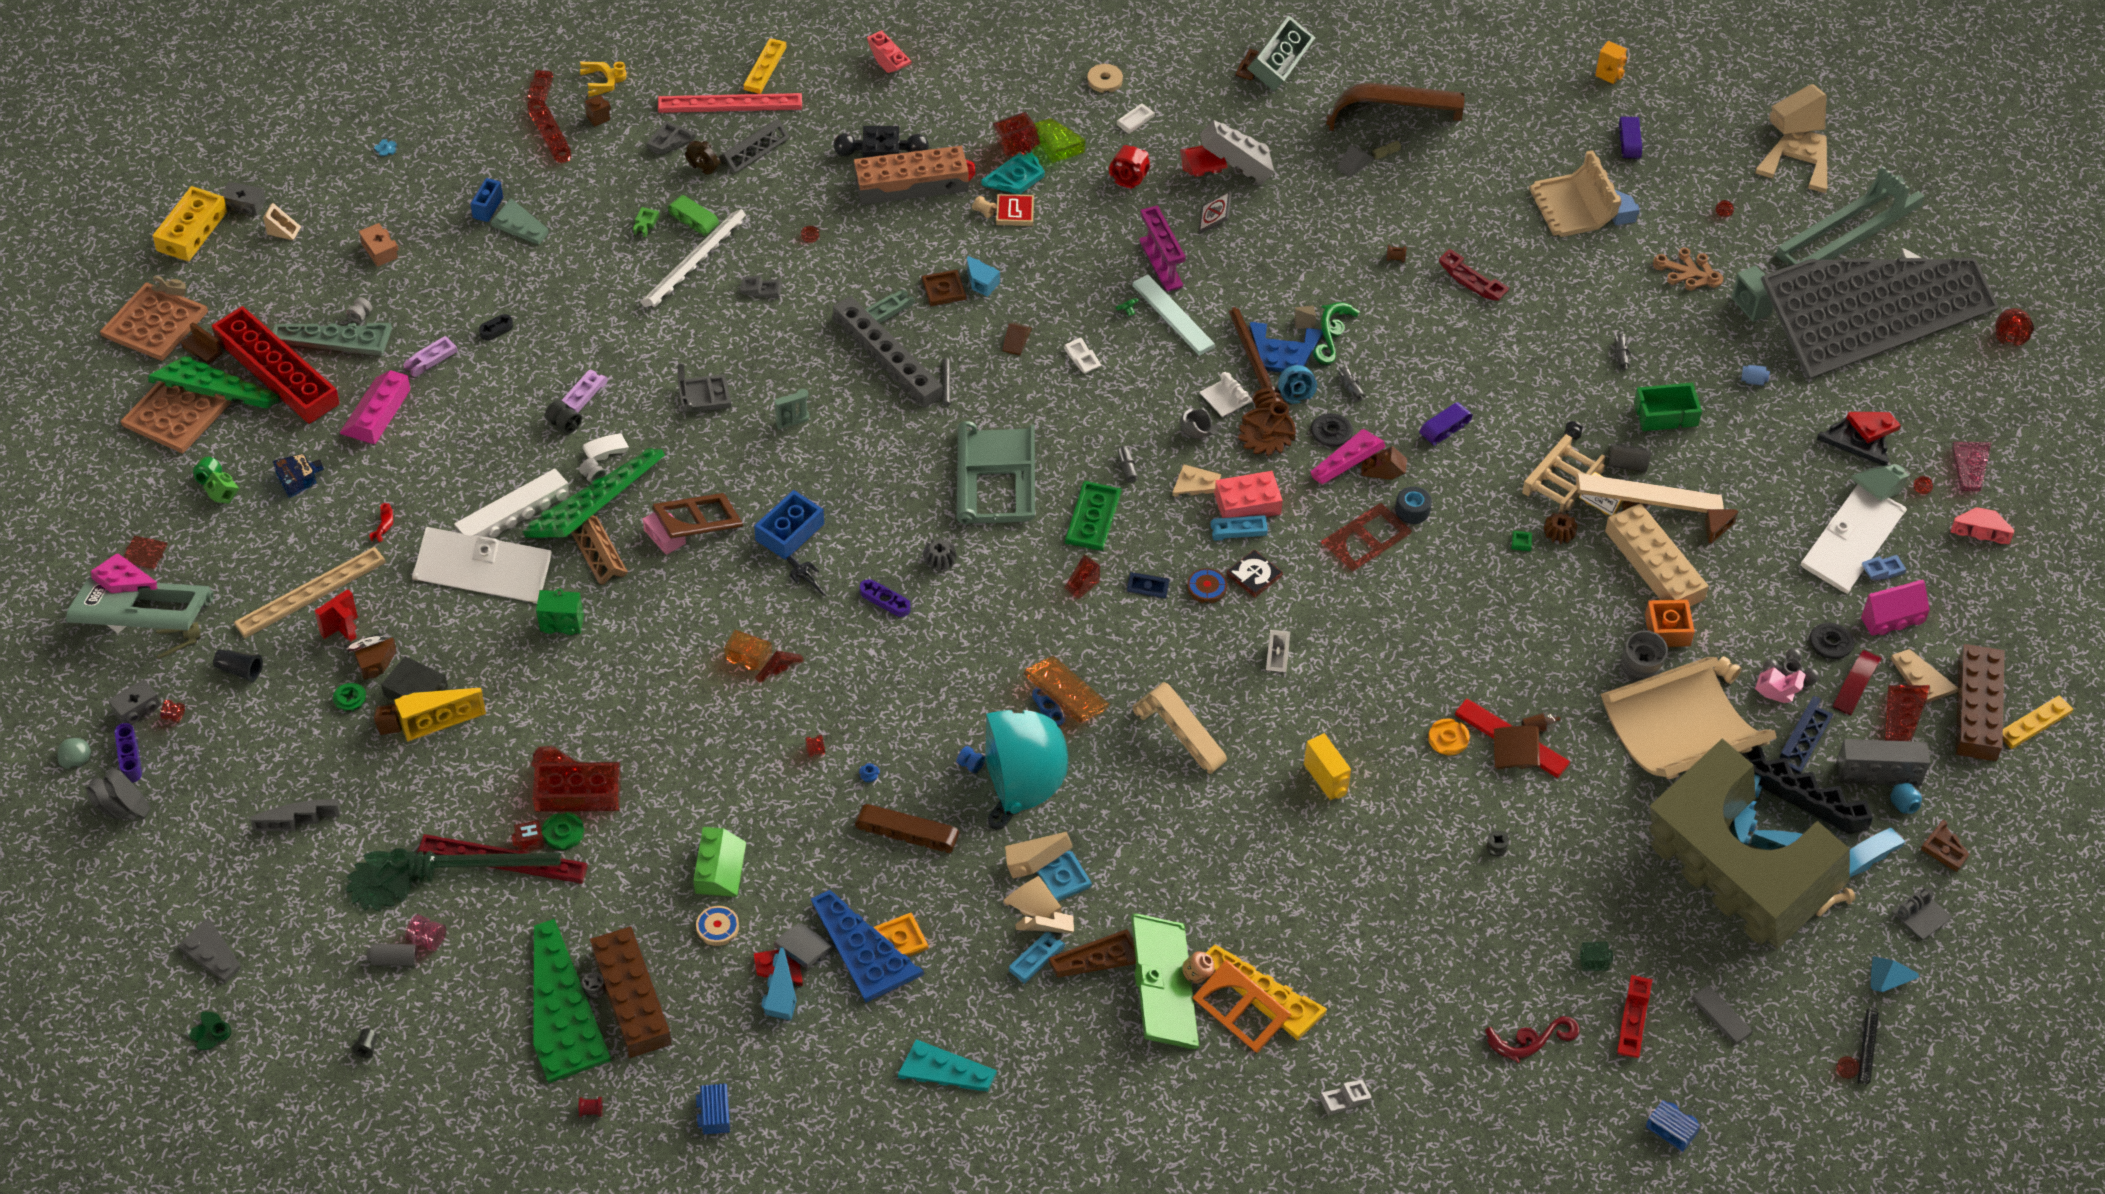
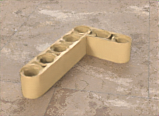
M1162 682L1132 706L1134 713L1137 716L1140 715L1142 720L1157 712L1201 768L1208 770L1207 773L1212 774L1227 761V757L1222 749L1169 684Z

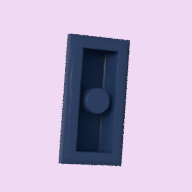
M1130 572L1127 592L1166 598L1170 579Z

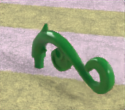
M1336 302L1321 306V308L1325 309L1321 317V329L1330 350V357L1322 354V350H1326L1327 345L1320 344L1316 346L1313 350V356L1320 364L1329 365L1334 362L1336 352L1331 336L1339 337L1345 329L1344 324L1338 319L1332 320L1330 323V317L1334 313H1339V315L1350 314L1354 317H1357L1359 314V310L1352 308V305L1348 303Z

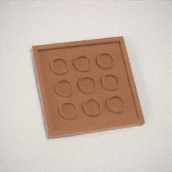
M146 282L103 327L100 334L111 341L163 361L191 331L190 324L192 322L197 324L208 313L207 306L180 295L166 294L165 291L155 292L152 290V284Z
M159 381L120 422L122 426L180 453H184L232 402L231 400H226L224 395L208 396L186 391L183 386L168 387L165 386V382Z

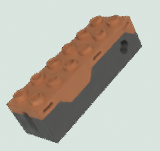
M962 146L854 159V176L860 205L969 191V181L975 176L974 163L965 159Z

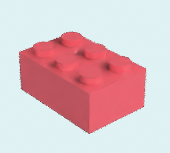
M1273 471L1215 480L1214 495L1222 518L1281 515L1283 500Z

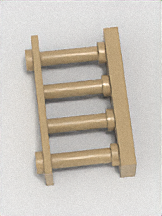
M1567 434L1524 481L1522 491L1528 497L1533 491H1538L1560 504L1559 512L1561 511L1562 514L1566 510H1571L1575 499L1580 494L1577 492V485H1573L1552 473V469L1560 468L1574 477L1578 473L1585 474L1562 461V458L1570 456L1590 467L1586 475H1592L1594 472L1601 475L1605 469V456L1603 454L1596 462L1572 449V437ZM1548 479L1570 492L1566 497H1563L1543 486L1541 482Z

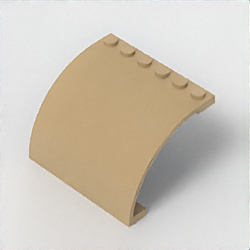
M1706 657L1601 694L1611 724L1631 757L1647 772L1656 776L1667 777V779L1676 778L1680 772L1688 771L1722 738L1738 752L1746 753L1751 751L1753 746L1758 745V747L1769 745L1770 740L1777 738L1775 730H1755L1735 711L1720 686L1713 667L1719 665L1717 657Z

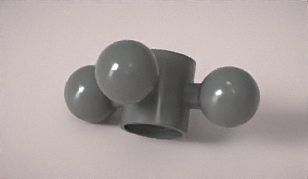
M1790 648L1786 652V660L1783 666H1780L1774 659H1768L1763 663L1764 672L1775 667L1786 677L1800 670L1805 674L1804 681L1806 683L1815 684L1819 680V672L1816 669L1808 668L1805 671L1801 670L1802 664L1800 661L1802 653L1797 648Z

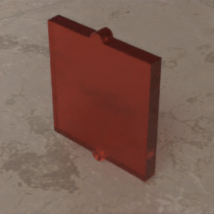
M134 536L130 545L126 547L127 551L124 558L133 565L155 569L160 558H163V552L168 543Z

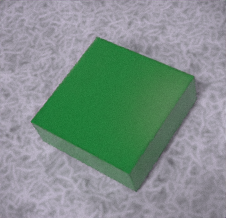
M1513 531L1511 549L1531 551L1532 533Z

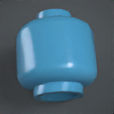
M1903 783L1894 786L1890 800L1899 812L1912 814L1921 807L1922 796L1912 784Z

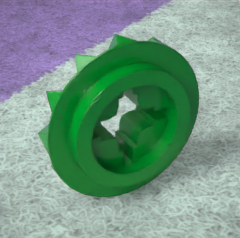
M346 683L335 690L333 702L337 709L341 708L344 712L347 710L354 712L355 708H361L363 702H366V691L359 684ZM353 693V698L347 702L346 698H349Z

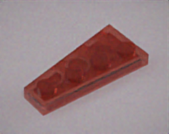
M1888 685L1885 741L1912 742L1930 693V685Z

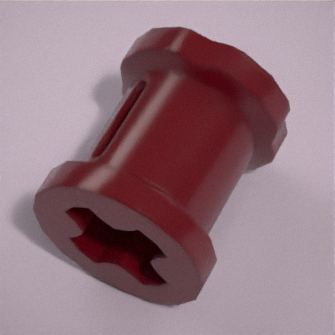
M579 1097V1117L584 1115H598V1117H602V1097H598V1099Z

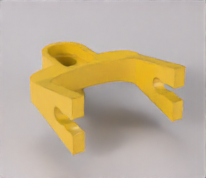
M580 62V68H584L580 69V75L601 71L607 78L606 84L588 83V90H591L588 91V97L613 91L615 83L623 82L626 79L625 64L623 62L614 63V68H610L605 62Z

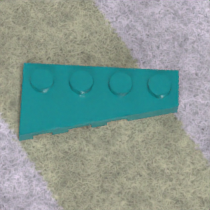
M916 1039L898 1073V1078L916 1079L919 1082H936L939 1085L946 1086L948 1084L956 1085L960 1088L988 1092L997 1074V1070Z

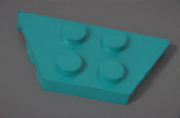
M1028 146L983 178L981 185L1020 195L1044 177L1045 171L1039 165L1038 158L1033 155L1032 147Z

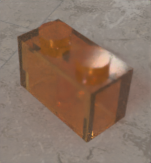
M735 629L724 646L725 659L733 664L739 663L750 670L762 672L772 655V643Z

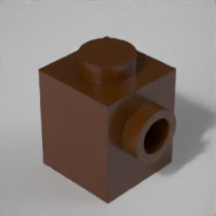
M601 95L584 101L586 116L594 127L610 121L611 106Z

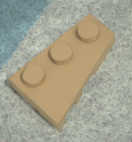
M1910 649L1892 655V662L1922 705L1958 692L1959 688Z

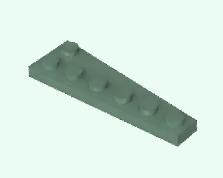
M330 323L328 326H319L318 324H275L272 332L286 345L383 356L392 326L391 323H367V326H356V323H348V326H337V323Z

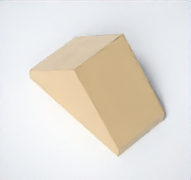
M273 203L269 206L263 217L267 235L294 240L301 228L299 224Z

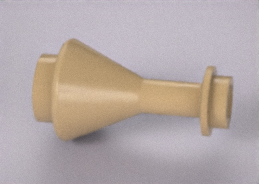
M1843 888V893L1834 895L1816 912V915L1818 917L1822 916L1832 905L1846 901L1847 904H1851L1855 900L1854 891L1851 888Z

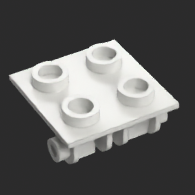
M1226 372L1221 374L1220 382L1200 391V394L1221 417L1253 402L1248 392L1244 391L1241 388L1242 386L1231 377V374Z

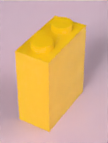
M1325 733L1308 740L1304 758L1305 767L1329 800L1344 797L1348 792L1351 768Z

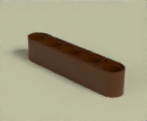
M870 804L862 805L855 822V826L859 830L863 831L865 829L866 832L881 836L884 834L885 837L900 841L905 840L907 843L919 846L926 845V848L942 852L945 850V853L953 852L959 836L958 829L951 825Z

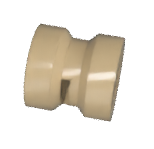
M1723 656L1718 661L1719 665L1714 667V671L1717 676L1724 677L1727 683L1732 684L1739 676L1742 668L1737 664L1732 665L1730 660Z

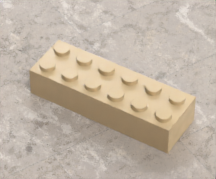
M1641 503L1608 517L1605 532L1660 600H1689L1690 606L1705 600L1709 587L1708 584Z

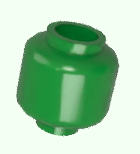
M206 456L201 458L194 466L192 473L199 484L205 485L212 472L222 473V466L215 458Z

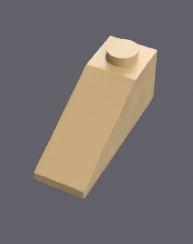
M1067 832L1005 846L1007 867L1012 878L1034 874L1070 850L1072 843Z

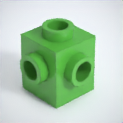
M212 472L203 486L212 500L227 504L231 503L239 490L232 477L225 472Z

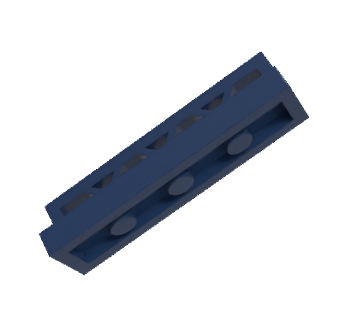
M1816 696L1812 697L1779 758H1787L1789 761L1790 758L1799 757L1801 761L1799 767L1789 763L1791 771L1801 774L1833 717L1832 713L1819 708L1821 699ZM1815 713L1826 717V720L1816 723L1814 719ZM1815 728L1817 736L1808 737L1806 730ZM1807 742L1809 750L1800 752L1798 744Z

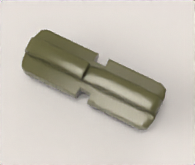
M1396 140L1372 150V157L1378 160L1387 156V154L1390 155L1400 151L1401 144Z

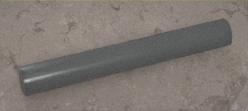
M948 358L943 359L944 406L951 405L950 359Z

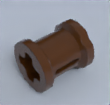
M1388 245L1386 261L1401 260L1405 263L1406 246L1400 248Z

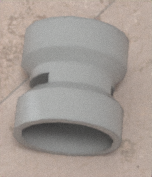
M358 297L354 301V305L350 306L346 311L348 318L359 324L363 322L365 315H368L373 309L371 303L362 297Z
M593 458L585 460L579 468V472L584 477H587L591 484L596 479L602 478L607 474Z

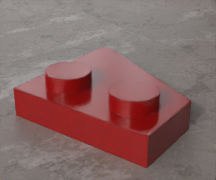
M1848 412L1846 417L1867 443L1899 431L1901 427L1890 412Z
M780 950L754 953L757 976L768 978L770 974L773 975L775 969L773 967L774 956L779 954ZM786 955L792 982L796 983V986H803L800 964Z

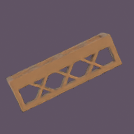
M592 515L582 523V534L578 533L577 528L571 533L598 583L603 585L613 575L624 577L628 571L598 517ZM587 538L591 539L590 548L586 547ZM595 552L599 553L597 562L593 560ZM602 566H606L608 571L602 576Z

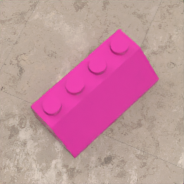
M390 370L376 377L345 423L340 434L375 445L410 391L408 375Z

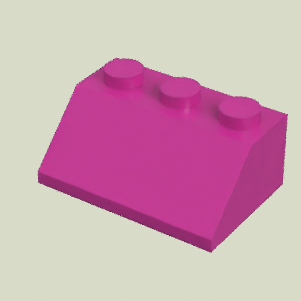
M1924 580L1868 595L1861 619L1872 636L1877 634L1884 635L1889 631L1895 629L1902 630L1907 626L1913 624L1920 625L1926 621L1930 609Z

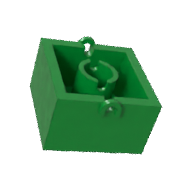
M556 589V591L539 590L536 614L540 631L547 634H553L554 632H561L566 635L581 634L584 611L580 593L563 592L562 589Z

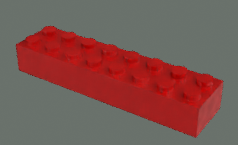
M243 306L211 325L214 337L218 339L219 344L273 393L278 394L279 398L308 424L340 404L337 389Z

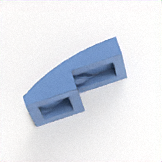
M1897 555L1883 560L1879 556L1862 562L1863 568L1870 579L1873 580L1888 579L1906 573V568Z

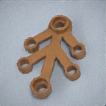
M1685 247L1679 250L1678 257L1684 261L1686 266L1669 261L1663 254L1657 255L1653 260V267L1657 270L1670 268L1682 272L1681 274L1675 272L1668 274L1667 282L1671 285L1686 280L1685 288L1692 291L1704 285L1715 288L1723 283L1722 274L1712 270L1707 262L1708 256L1704 253L1698 254L1696 258V263L1701 265L1704 272L1697 268L1690 258V250Z

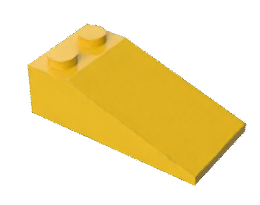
M481 688L419 692L404 695L394 700L399 723L407 742L486 714Z

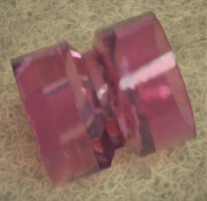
M416 914L407 926L405 937L413 943L421 944L429 950L436 951L445 938L446 926L436 921L431 922L429 918Z

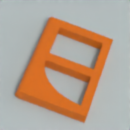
M1228 960L1224 961L1192 997L1193 1000L1256 1053L1265 1046L1291 1016L1287 1009ZM1226 987H1238L1246 990L1247 993L1226 1017L1204 1000L1211 993ZM1257 999L1273 1012L1276 1017L1259 1037L1253 1041L1233 1023Z

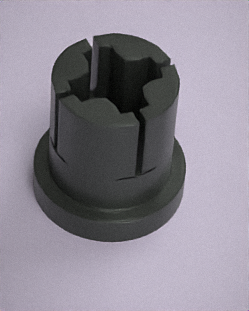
M362 1029L357 1041L353 1043L352 1052L359 1057H372L374 1053L373 1047L378 1037L377 1033L372 1029Z

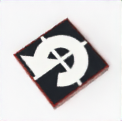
M1253 550L1228 569L1226 575L1256 598L1283 576V572L1256 550Z

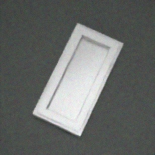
M1140 104L1117 120V125L1130 134L1153 118L1155 112Z

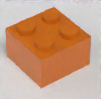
M1689 600L1648 601L1645 612L1647 630L1661 636L1666 642L1667 647L1691 646L1695 631Z

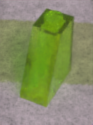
M1052 118L1034 123V136L1052 163L1085 153L1086 140Z

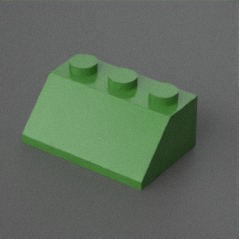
M703 827L694 875L695 894L738 897L746 848L744 840L723 828Z

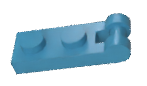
M1265 515L1216 518L1210 522L1211 529L1214 530L1212 537L1215 541L1223 540L1224 538L1267 536L1268 534Z
M1045 932L1009 966V972L1025 984L1049 962V957L1059 954L1064 949L1065 943L1061 940H1056L1051 932Z

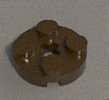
M692 141L685 148L687 149L685 157L688 163L694 169L697 167L702 169L704 174H712L721 163L707 141Z

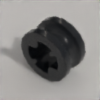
M1576 421L1568 422L1564 434L1572 437V439H1579L1583 426Z

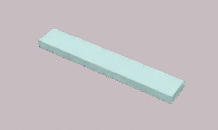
M1149 275L1133 282V287L1199 356L1215 347V343Z

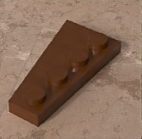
M1128 929L1049 957V965L1057 978L1136 964L1134 939Z

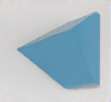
M1873 956L1870 985L1872 990L1884 992L1919 978L1917 972L1894 960Z

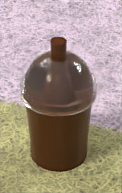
M1542 712L1541 714L1521 719L1522 726H1538L1539 732H1550L1555 727L1556 722L1561 721V718H1555L1549 712Z

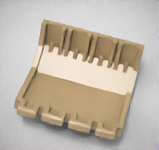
M1593 150L1586 152L1584 164L1573 174L1535 181L1533 185L1529 186V190L1540 211H1542L1541 213L1553 236L1560 235V237L1598 230L1618 214L1619 206H1621V198L1615 192L1613 183L1609 181L1606 170H1603L1600 159L1596 157Z

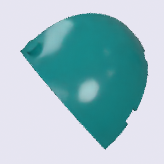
M1005 710L986 714L985 763L999 800L1001 799L1005 815L1006 811L1016 814L1043 803L1059 789L1067 774L1068 750L1063 732L1054 720L1043 714L1023 710L1022 713H1013L1012 710Z

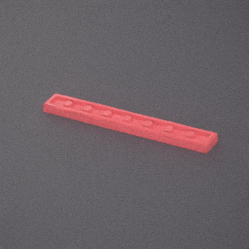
M802 93L658 96V113L802 110Z

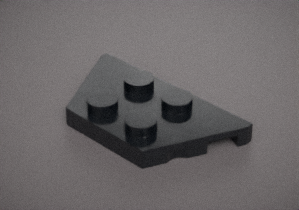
M1846 417L1841 422L1831 425L1829 430L1824 433L1821 431L1818 434L1817 440L1882 466H1887L1889 463V458H1887L1888 448L1885 441L1886 436L1867 443Z

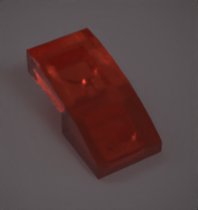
M535 70L533 82L530 83L528 99L546 101L554 77L552 71Z

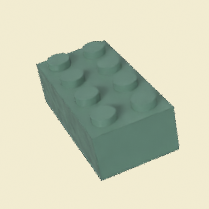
M1288 15L1276 28L1247 69L1275 91L1288 77L1315 37Z

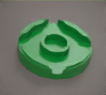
M570 812L553 814L546 819L542 826L544 842L555 850L571 849L578 845L584 837L585 830L582 820Z

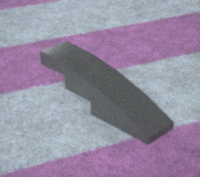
M338 798L304 801L253 815L250 821L253 831H296L297 824H318L319 817H339L341 807Z

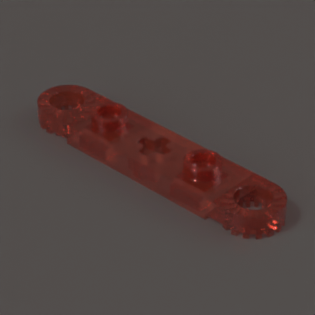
M541 98L530 99L527 104L528 112L554 160L560 163L569 161L572 157L571 149L545 101ZM539 105L541 107L534 109L533 106ZM565 152L566 154L562 156L559 153Z

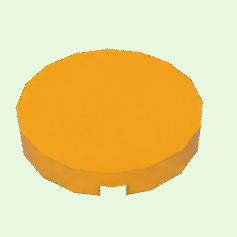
M1454 719L1436 721L1428 733L1429 744L1434 750L1444 755H1456L1463 752L1467 748L1470 738L1469 731L1461 722L1460 724L1455 722Z

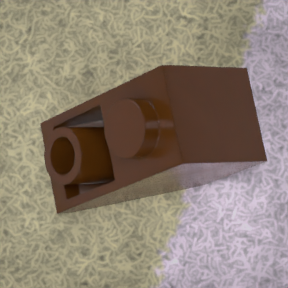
M1393 446L1363 460L1361 475L1393 480L1406 473L1407 458Z

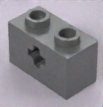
M230 181L221 194L224 197L227 211L240 212L245 215L258 216L266 201L263 188Z
M145 679L108 700L112 712L119 721L128 724L137 722L139 718L154 712L161 706L156 692Z

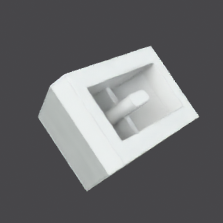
M1270 630L1266 670L1286 672L1290 632Z

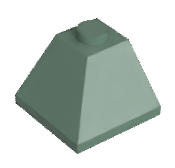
M1892 464L1870 468L1852 475L1850 479L1882 501L1899 494L1910 475L1900 465Z

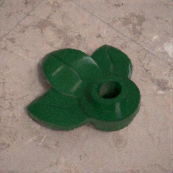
M209 1011L201 1012L202 1024L187 1031L188 1036L193 1041L198 1042L197 1050L212 1049L218 1042L227 1040L232 1033L230 1025L221 1021L219 1014ZM220 1030H223V1031H224V1032H222V1033H220V1034H217V1032L220 1031Z

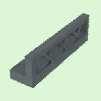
M776 119L719 155L718 158L721 163L726 161L731 171L735 173L790 136L780 120ZM777 128L783 136L781 139L773 138L774 130ZM761 138L768 140L767 148L759 146ZM747 147L755 149L753 157L745 155ZM733 156L741 157L740 165L735 167L731 160Z

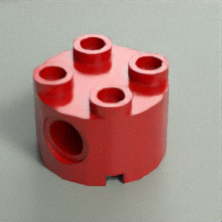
M1123 145L1108 168L1109 175L1115 179L1114 182L1117 185L1130 189L1141 184L1150 168L1148 152L1133 146Z

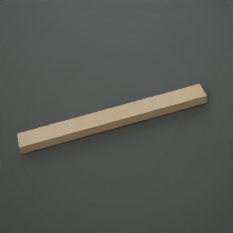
M1580 473L1576 476L1578 494L1707 513L1708 509H1724L1722 495Z
M373 547L236 620L234 625L241 635L247 638L386 563L385 559Z

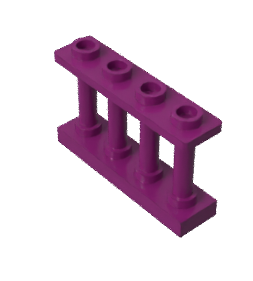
M1158 205L1140 210V216L1148 229V236L1139 238V242L1165 291L1169 292L1183 288V283L1176 272V264L1185 262L1186 256Z

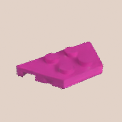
M115 554L91 571V578L110 593L138 591L139 586H149L151 590L157 589V582L120 554Z

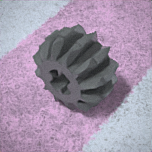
M941 537L937 541L932 538L931 543H926L923 551L924 562L926 565H930L931 570L935 567L939 571L941 567L948 570L949 565H954L957 557L954 543H950L949 539L943 541Z

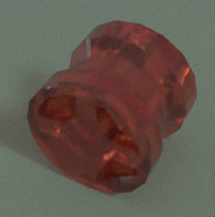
M169 699L165 700L161 707V719H171L175 723H180L185 713V704L180 702L174 703Z
M818 734L814 738L805 737L808 757H813L814 754L818 753L820 755L825 754L822 734Z

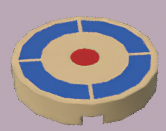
M709 907L698 916L696 922L697 934L708 945H726L738 934V917L728 907Z

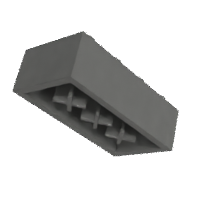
M1844 739L1836 760L1838 782H1845L1846 784L1866 783L1867 785L1887 784L1888 786H1896L1897 784L1910 783L1914 787L1921 786L1930 765L1927 742Z

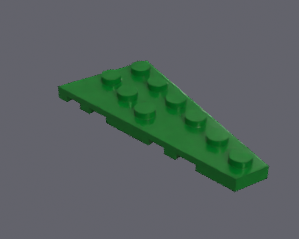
M187 356L181 357L148 375V382L155 384L156 381L165 382V386H183L184 390L213 397L216 394L224 395L226 400L231 401L233 399H242L244 404L268 409L279 402V395L271 390L258 387L254 383H248L237 376H231L222 370L214 369L205 363H200Z

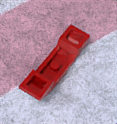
M1635 975L1630 977L1617 1054L1639 1059L1653 979Z

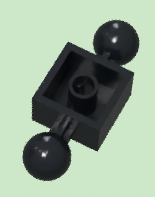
M863 126V140H855L852 135L842 133L834 139L833 147L840 156H850L855 150H862L863 158L899 154L900 150H907L908 152L928 150L929 142L922 134H913L907 140H900L899 126Z

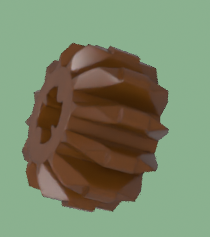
M1560 511L1558 515L1553 512L1551 516H1547L1543 530L1546 533V539L1552 538V543L1557 540L1561 545L1563 541L1568 544L1570 539L1573 540L1575 538L1578 526L1575 523V517H1569V513L1564 515Z

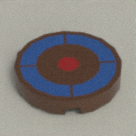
M1209 568L1199 569L1193 572L1188 579V593L1194 600L1200 603L1209 602L1210 604L1218 602L1226 594V578L1217 570Z

